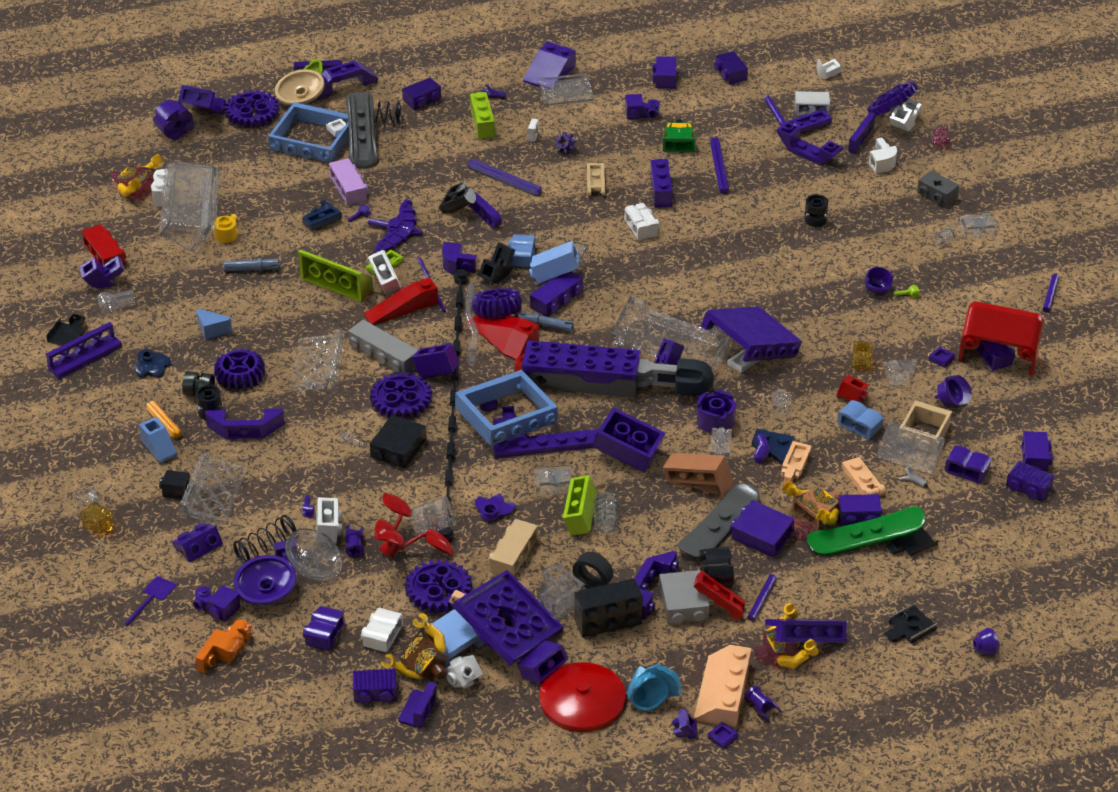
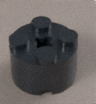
M718 547L699 550V559L702 562V567L699 570H702L726 588H732L734 585V571L730 561L732 559L730 548Z

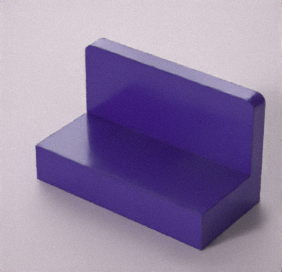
M428 682L424 692L412 690L398 718V722L422 728L437 699V684Z

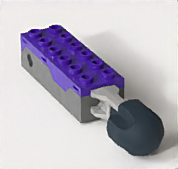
M528 340L525 353L515 360V372L522 370L540 389L636 398L638 387L662 385L674 386L675 391L680 395L696 396L708 392L714 382L712 368L704 361L681 358L678 360L677 365L656 364L647 359H641V350Z

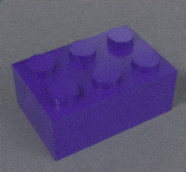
M613 407L597 431L593 448L645 473L661 448L665 432Z

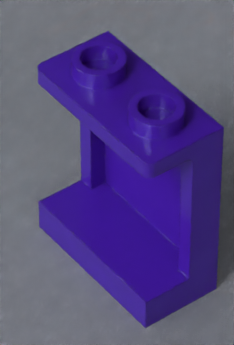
M182 85L178 102L192 110L223 115L226 99L215 97L214 91Z

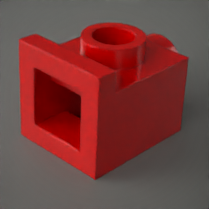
M847 375L842 380L836 397L840 398L843 396L849 402L851 400L864 402L869 393L866 391L869 384Z

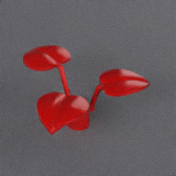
M388 493L383 494L382 500L385 506L394 513H398V519L394 527L382 519H379L375 524V540L384 541L380 546L383 554L393 557L399 549L403 551L408 545L425 537L426 541L434 548L451 557L454 556L451 544L447 538L432 529H428L427 533L423 532L404 543V538L397 531L403 515L406 517L411 516V509L401 498Z

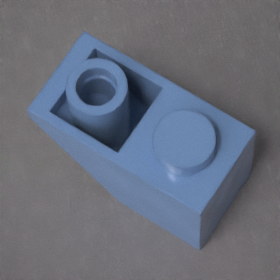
M157 417L139 424L142 443L159 463L177 456L176 449L166 427Z

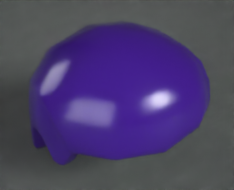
M883 267L870 268L865 277V287L873 294L884 295L891 289L893 275Z

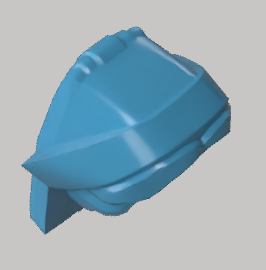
M656 664L646 669L639 666L629 684L627 691L628 699L638 710L653 711L661 706L669 697L681 695L682 684L679 681L680 678L673 670L666 666L663 667L661 664Z

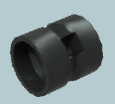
M186 371L182 383L183 395L195 397L198 388L204 385L215 386L214 374L202 373L199 375L198 372Z

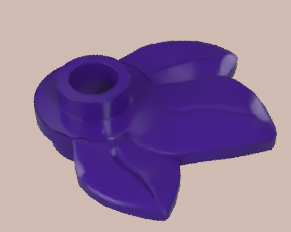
M500 493L488 500L478 496L475 501V506L480 511L481 518L489 522L497 520L500 516H507L515 509V503H505Z

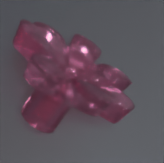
M945 125L935 129L936 134L932 136V145L939 146L942 141L947 144L950 142V137L946 136L948 129Z

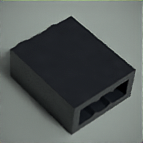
M391 415L370 442V457L378 461L390 463L393 466L406 468L427 440L426 426Z

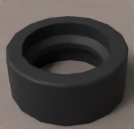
M587 551L582 553L572 567L574 578L586 589L607 585L613 578L611 564L606 558L595 552ZM586 566H589L593 568L595 571H597V573L600 575V578L591 574L586 568Z

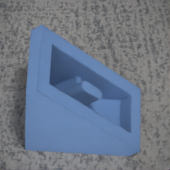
M202 309L196 310L198 325L205 340L232 332L231 317Z

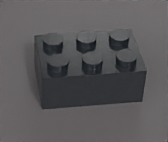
M635 578L574 592V621L582 638L587 636L593 637L600 633L614 632L621 628L635 627L638 624H642L643 595Z

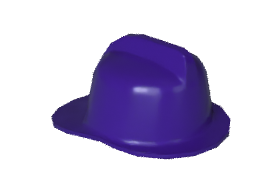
M960 375L949 376L938 385V394L935 396V399H940L945 406L964 405L969 403L972 397L971 387L964 377Z

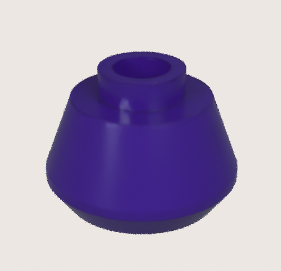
M985 628L976 634L973 639L975 651L987 656H995L999 651V641L993 629Z

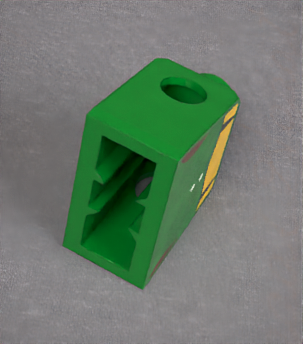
M680 119L667 123L663 135V151L695 152L696 137L692 124L684 123Z

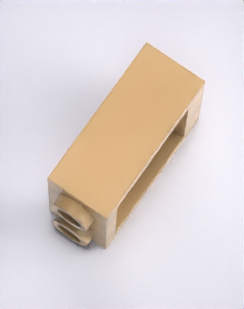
M915 400L899 428L898 443L935 454L950 427L952 411ZM915 420L940 428L935 437L910 430Z

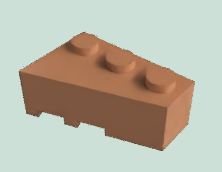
M672 453L663 466L667 482L688 489H692V487L704 490V494L709 495V493L721 496L720 499H723L734 486L725 455Z

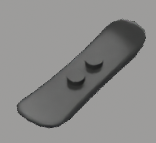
M367 92L351 93L346 97L349 125V158L356 168H371L377 161L373 96Z
M742 482L734 485L708 516L677 544L679 550L694 558H699V550L717 548L731 532V523L741 515L743 507L748 506L751 500L759 501V490L748 483Z

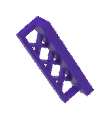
M108 322L46 353L49 371L58 379H61L122 348V342L114 335L113 324ZM108 330V335L100 338L103 332ZM93 339L89 345L84 346L87 340ZM77 347L73 353L68 354L71 348ZM60 354L59 359L53 362V357Z
M766 619L765 625L776 626V642H806L810 639L815 642H846L847 621L831 619Z

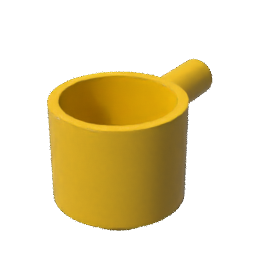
M237 215L221 216L213 221L214 238L216 241L230 243L237 239Z

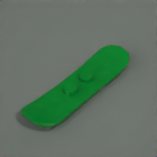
M908 507L867 521L811 532L807 535V543L817 554L836 555L865 546L907 537L922 528L925 516L920 507Z

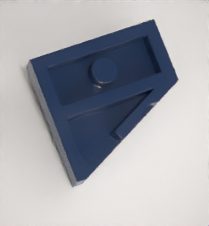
M323 200L320 202L321 206L318 209L314 207L310 213L302 218L303 224L310 230H318L324 225L332 224L336 220L341 219V211Z
M756 429L752 446L757 449L756 437L759 434H764L770 447L768 457L771 458L773 456L783 465L795 436Z

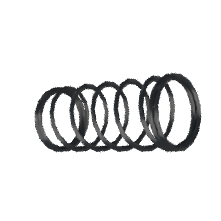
M379 101V102H378L377 116H376V120L374 121V123L377 122L378 114H379V108H380L381 120H382L383 123L386 122L387 115H388V108H389V114H390L391 122L394 123V122H395V119H396L397 123H400V120H401V103H400V101H399V102L397 101V103H396V111H395L394 121L392 120V116H391L390 102L388 101V103H387L386 117H385V121H384V120H383V117H382L381 103H380V101Z
M284 514L280 518H276L275 524L267 523L266 529L258 528L257 534L249 533L248 539L242 537L239 541H234L233 549L237 558L243 564L250 560L249 552L241 542L242 539L248 541L255 557L259 556L256 547L249 541V537L252 534L257 536L262 550L268 553L265 542L258 535L261 529L266 531L267 538L274 547L269 535L274 543L276 541L267 530L270 524L275 526L280 540L283 541L278 530L281 532L284 541H286L284 533L276 525L279 519L284 532L290 538H296L297 529L292 519ZM285 523L290 527L293 535L287 530ZM260 540H261L262 543L264 544V546H265V548H266V551L263 549V547H262V545H261V543H260ZM251 545L255 549L257 556L254 554ZM241 548L243 549L247 560L244 558Z

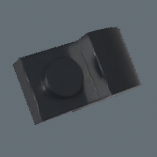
M498 242L492 259H483L478 276L491 283H499L513 269V266L510 264L515 249Z

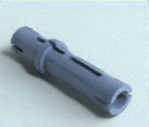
M258 258V260L224 261L223 267H225L224 272L279 270L278 258Z
M519 311L517 317L539 325V327L572 333L574 327L573 321L541 316L540 313L530 314Z

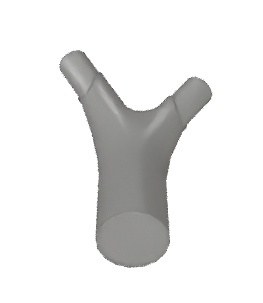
M911 466L904 468L908 476L899 478V481H912L922 488L928 483L918 476Z

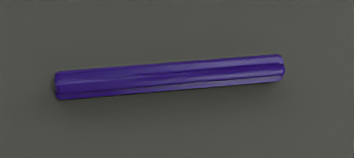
M712 137L710 145L719 192L727 194L729 192V185L720 140L718 137Z
M471 159L468 162V167L472 170L535 196H539L542 193V187L475 159Z

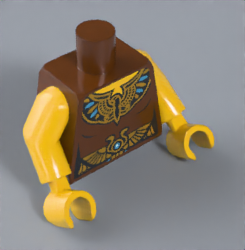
M421 613L418 616L423 620V623H420L417 619L413 620V625L421 629L397 657L399 662L395 661L393 655L386 654L385 656L391 659V664H386L383 661L381 664L385 668L394 667L398 673L408 678L421 680L424 677L432 679L435 676L440 680L447 675V670L443 665L449 658L446 651L445 636L432 623H428L426 614Z

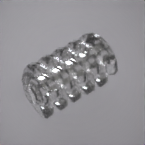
M605 492L598 495L594 500V529L600 536H614L619 532V497L616 494Z

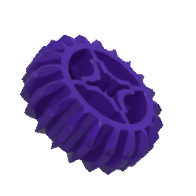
M497 288L485 290L472 298L474 314L482 318L497 319L498 317L510 316L519 312L522 308V298L515 289Z
M234 349L232 352L227 350V354H221V357L217 358L216 363H214V376L218 384H221L223 388L228 387L229 391L233 388L236 391L239 388L245 391L246 387L252 389L253 385L258 386L259 381H263L265 376V362L261 355H258L256 351L251 352L250 349Z

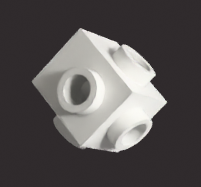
M474 655L463 658L459 656L449 662L451 665L445 668L447 670L446 678L455 688H468L475 683L474 679L483 674Z

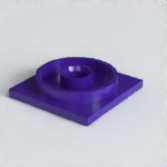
M508 570L459 598L452 605L472 626L479 639L494 649L510 666L526 656V654H529V652H532V649L535 650V647H538L541 642L551 640L564 630L560 622ZM502 618L507 619L513 627L505 625Z

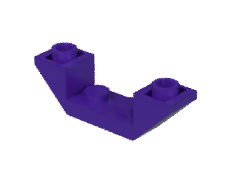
M357 61L325 69L321 74L325 86L317 99L333 95L332 83L357 77L363 85L378 81V77L371 69Z
M785 122L777 129V134L788 151L818 165L834 158L843 150L842 146L828 141L820 148L801 140V128L789 122Z
M283 408L264 409L262 420H226L225 410H207L205 413L207 427L224 439L265 438L285 424Z
M676 551L646 558L635 577V581L643 595V620H646L648 614L654 612L656 605L653 602L654 593L647 591L649 581L653 582L656 575L677 572L679 561H677Z

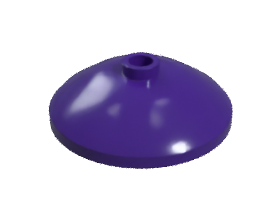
M263 555L248 560L237 570L234 577L235 591L240 594V598L243 601L253 605L277 603L287 597L296 584V572L292 564L288 560L275 555Z

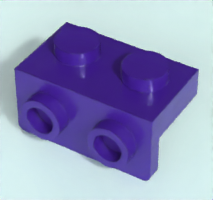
M206 523L198 524L194 527L193 531L179 534L177 536L178 539L172 541L175 549L183 551L187 561L191 562L223 544L216 526Z

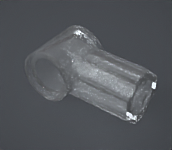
M133 290L114 294L107 291L101 292L96 298L103 315L114 314L119 308L136 305Z

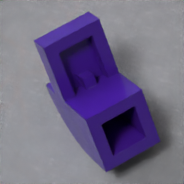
M444 242L442 266L446 272L453 275L458 269L476 273L477 255L463 254L462 244Z
M118 256L104 265L93 257L80 266L82 278L90 286L97 289L114 286L113 279L125 271L122 259Z

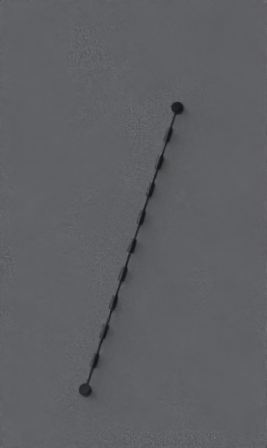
M458 269L454 273V282L459 284V292L456 293V307H458L454 322L456 340L453 341L457 357L460 355L461 341L459 340V331L462 329L460 308L463 306L464 295L461 290L462 284L468 282V273L464 269ZM459 365L451 373L453 390L450 391V406H452V410L448 420L450 442L447 443L446 458L449 460L448 469L445 471L447 493L443 501L445 526L438 530L439 533L447 538L449 543L454 539V532L448 526V515L451 513L452 501L449 493L450 486L453 484L451 459L454 458L455 444L453 443V433L456 431L454 408L455 393L458 392L456 390V381L459 379Z

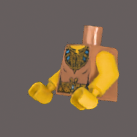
M786 481L782 490L786 492L788 497H793L792 511L817 531L827 524L831 526L836 524L839 516V495H841L837 490L828 493L822 487H816L811 490H799L795 484Z

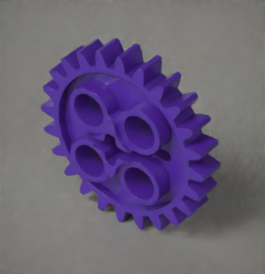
M915 81L895 86L877 97L876 101L867 107L868 113H875L876 116H879L882 113L885 114L916 93L918 86Z
M250 90L249 93L243 91V94L237 93V96L232 95V99H227L228 102L225 103L224 107L228 121L233 122V125L238 123V127L245 125V128L248 126L254 128L255 125L261 127V124L267 125V121L273 122L272 119H276V115H279L280 111L278 99L275 96H271V93L266 94L265 91L259 93V90L256 92Z
M398 372L397 376L390 373L389 378L383 376V380L378 379L377 384H373V389H370L372 407H375V412L380 411L381 416L386 414L387 418L394 415L404 419L405 416H408L412 419L413 414L419 416V411L425 412V408H429V403H432L431 385L427 384V380L422 381V376L415 378V373L411 376H408V372L404 375Z
M440 559L437 560V563L430 560L428 565L422 562V567L415 566V571H409L410 576H406L405 582L406 597H409V602H414L415 608L421 606V611L427 608L429 613L436 610L437 614L441 610L448 613V608L454 610L453 604L449 603V600L455 590L464 594H468L472 590L471 575H468V570H463V565L457 567L456 562L449 564L448 559L444 563H441Z

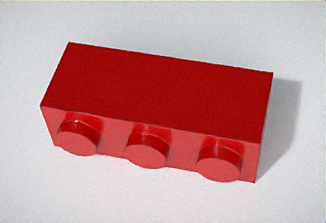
M102 224L82 230L83 244L102 265L118 256L122 259L123 266H125V251L119 248L118 242L111 237L108 229L106 230Z

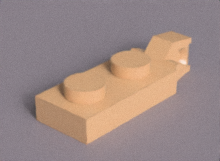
M792 442L782 465L783 485L786 481L793 482L794 478L798 479L801 476L811 453V445Z

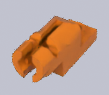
M238 619L226 631L215 629L195 657L197 671L205 673L209 667L214 665L216 659L231 663L252 636L253 632L250 631L252 625L245 620Z

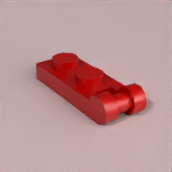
M701 570L696 575L693 587L699 593L713 600L716 605L722 606L729 611L733 619L740 620L743 617L745 601Z

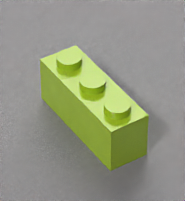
M487 92L470 94V110L478 139L495 137L494 118Z
M590 475L575 477L570 480L563 520L571 536L590 533L597 498V490Z

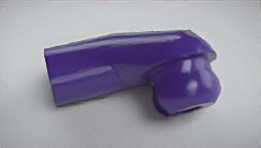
M759 434L756 437L758 447L754 452V460L759 464L765 461L770 452V447L764 434Z

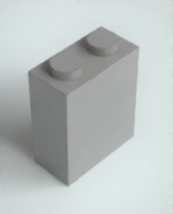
M700 570L659 574V590L667 624H680L690 621L700 622L709 619L707 596L699 593L693 587L696 575Z

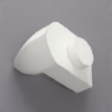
M820 59L817 60V74L822 79L836 76L842 72V68L836 59L823 65Z

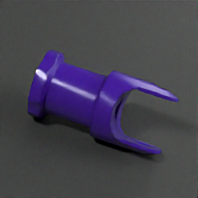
M348 524L345 534L347 543L345 552L349 557L362 556L364 553V548L362 547L364 540L363 527L358 531L350 529V524Z
M753 686L746 692L744 699L748 703L751 702L756 707V711L767 722L771 723L765 715L767 711L776 708L782 713L778 705L761 692L759 686Z

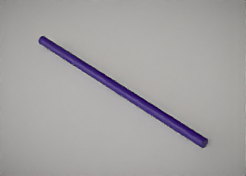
M419 257L418 262L426 278H429L430 276L422 262V259ZM438 295L439 306L442 312H446L445 307Z

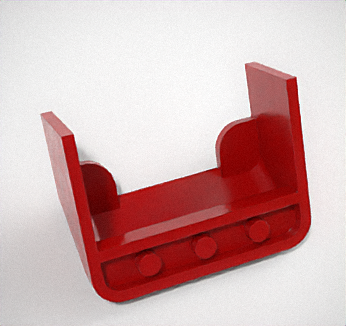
M977 301L972 302L968 307L958 361H962L965 349H976L979 347L980 340L1018 347V356L1025 361L1031 362L1029 375L1033 376L1039 354L1044 324L1043 317L1034 312Z

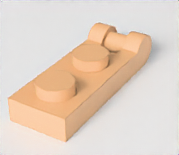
M860 457L842 462L843 470L862 495L879 494L880 497L886 495L884 485L878 482Z

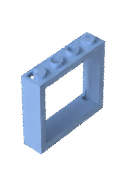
M294 102L269 134V149L331 163L349 140L348 114ZM341 118L346 123L330 147L284 137L296 120L326 126V124Z
M522 370L455 393V408L490 446L557 422L558 407ZM522 390L540 409L492 425L475 406Z

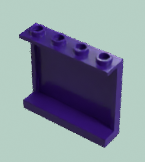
M759 306L707 310L701 327L705 330H723L747 351L743 358L744 362L794 358L799 353L803 342Z

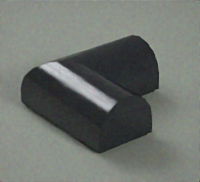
M464 182L450 187L439 205V209L443 213H450L473 204L476 200L474 190L471 186L467 187Z

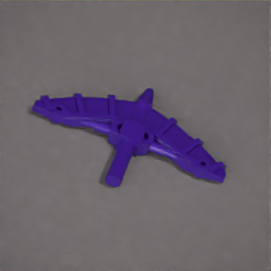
M405 199L401 203L399 214L396 218L390 219L389 222L369 218L368 225L387 229L385 237L377 243L374 254L381 250L387 251L396 248V245L407 241V237L410 235H423L422 231L414 228L417 220L414 218L416 211L412 209L413 202L411 200Z

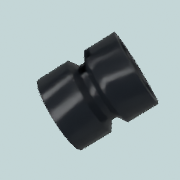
M814 194L806 198L804 221L807 225L821 227L827 223L829 201L825 196Z
M204 385L198 388L196 391V401L200 418L206 420L205 413L207 410H223L221 391L217 386Z

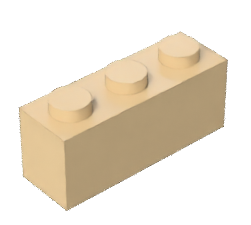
M515 519L511 526L507 527L503 539H499L496 550L489 555L488 564H490V572L499 575L508 570L515 576L538 539L537 525Z

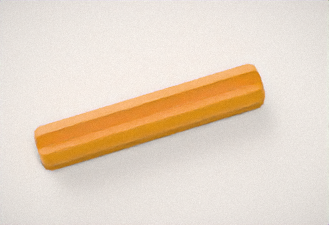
M155 401L146 404L149 413L160 420L173 439L182 436L181 430Z

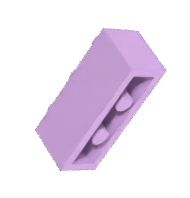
M349 158L329 163L330 177L346 205L367 201L368 186L366 183H363L361 174L357 173L355 164H352Z

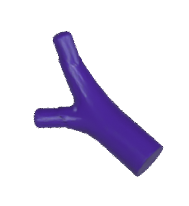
M489 84L486 85L488 89H482L483 92H487L488 97L504 99L506 93L492 89Z

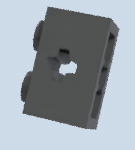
M933 171L928 172L918 180L917 193L934 201L936 204L947 207L958 198L959 184Z

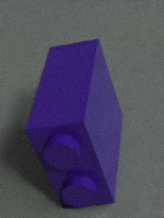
M751 500L748 506L743 507L741 515L731 523L732 539L774 558L793 534L794 518Z

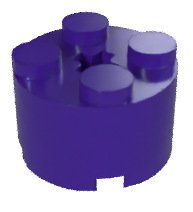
M166 100L155 110L156 115L155 118L153 117L154 125L166 137L174 141L194 127L192 114L177 100Z
M714 390L711 394L703 393L697 403L698 427L718 435H723L733 428L736 419V401L733 400V396L721 390Z

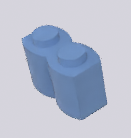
M514 234L513 238L509 239V247L515 249L510 265L531 267L530 263L535 251V235Z
M851 400L838 413L837 423L866 439H871L882 428L884 417L875 410L867 409L862 403Z

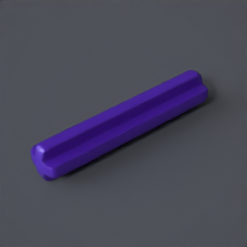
M341 60L321 61L323 70L342 65ZM311 61L294 62V71L303 70L305 66L310 65Z

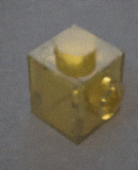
M97 502L92 503L80 512L82 526L97 536L110 531L114 526L112 512Z

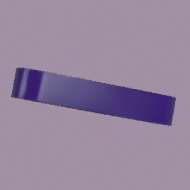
M475 192L476 200L473 204L468 205V207L479 217L482 216V219L490 227L494 228L501 225L502 219L499 212Z

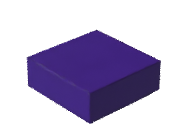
M940 346L929 355V361L943 368L955 358L954 353Z
M721 722L708 733L707 738L722 749H725L738 738L739 733Z

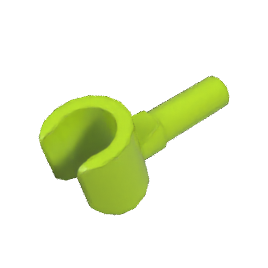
M911 285L908 290L895 291L894 296L911 295L912 299L920 298V290L916 285Z

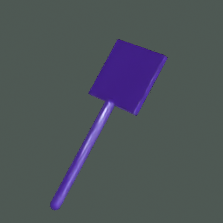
M156 576L142 591L150 596L125 622V625L128 626L154 597L163 601L177 584Z

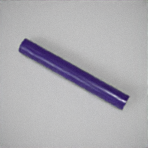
M766 96L764 98L765 102L780 126H782L786 121L771 97Z
M1052 274L1043 306L1044 312H1050L1059 279L1058 274Z
M770 574L747 616L748 620L755 621L777 579L775 575Z

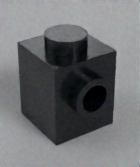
M166 470L164 477H161L159 482V488L162 489L163 497L186 500L191 489L190 473Z

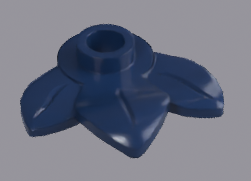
M144 349L137 355L138 362L135 365V371L139 377L150 373L161 378L164 374V367L172 365V361L164 354Z

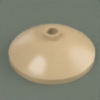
M303 69L291 72L282 77L276 84V97L286 105H292L294 102L308 104L322 93L325 86L324 79L320 73L313 70Z

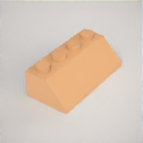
M729 645L708 656L694 714L697 722L719 725L723 722L729 727H737L750 668L751 648Z

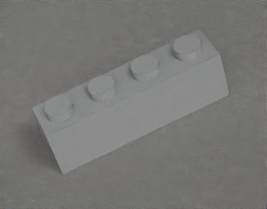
M362 320L348 330L351 347L357 348L364 352L365 355L378 360L379 363L391 367L395 372H400L404 375L416 367L412 357L418 351L417 349L371 323Z

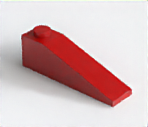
M475 315L468 321V324L481 336H484L491 345L498 348L502 355L516 360L517 357L525 353L528 340L539 341V325L524 318L504 316L490 319Z

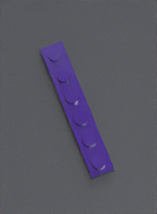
M599 429L511 438L492 445L495 458L593 448V443Z

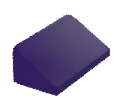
M663 339L654 363L677 365L684 346L674 341Z

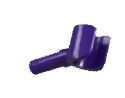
M364 204L360 205L358 212L348 218V221L352 222L361 215L368 217L371 214V211H369L370 207Z
M305 496L304 504L302 505V516L313 517L315 510L313 505H309V496Z

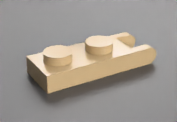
M587 163V196H591L592 192H601V196H605L604 163Z

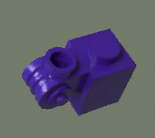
M642 94L625 95L627 119L655 118L659 115L660 102L658 100L651 99L648 103L643 102Z
M224 585L213 595H211L210 588L206 586L199 587L195 591L194 608L198 611L205 610L209 612L214 619L226 622L241 607L240 594Z

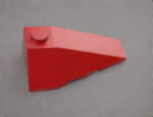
M430 277L413 282L366 311L364 316L369 323L375 325L438 304V287Z

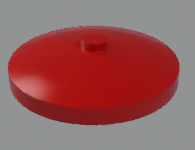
M577 662L559 667L544 679L540 687L539 698L544 715L553 724L569 731L591 732L603 729L619 718L625 707L626 692L621 679L610 669L594 663Z

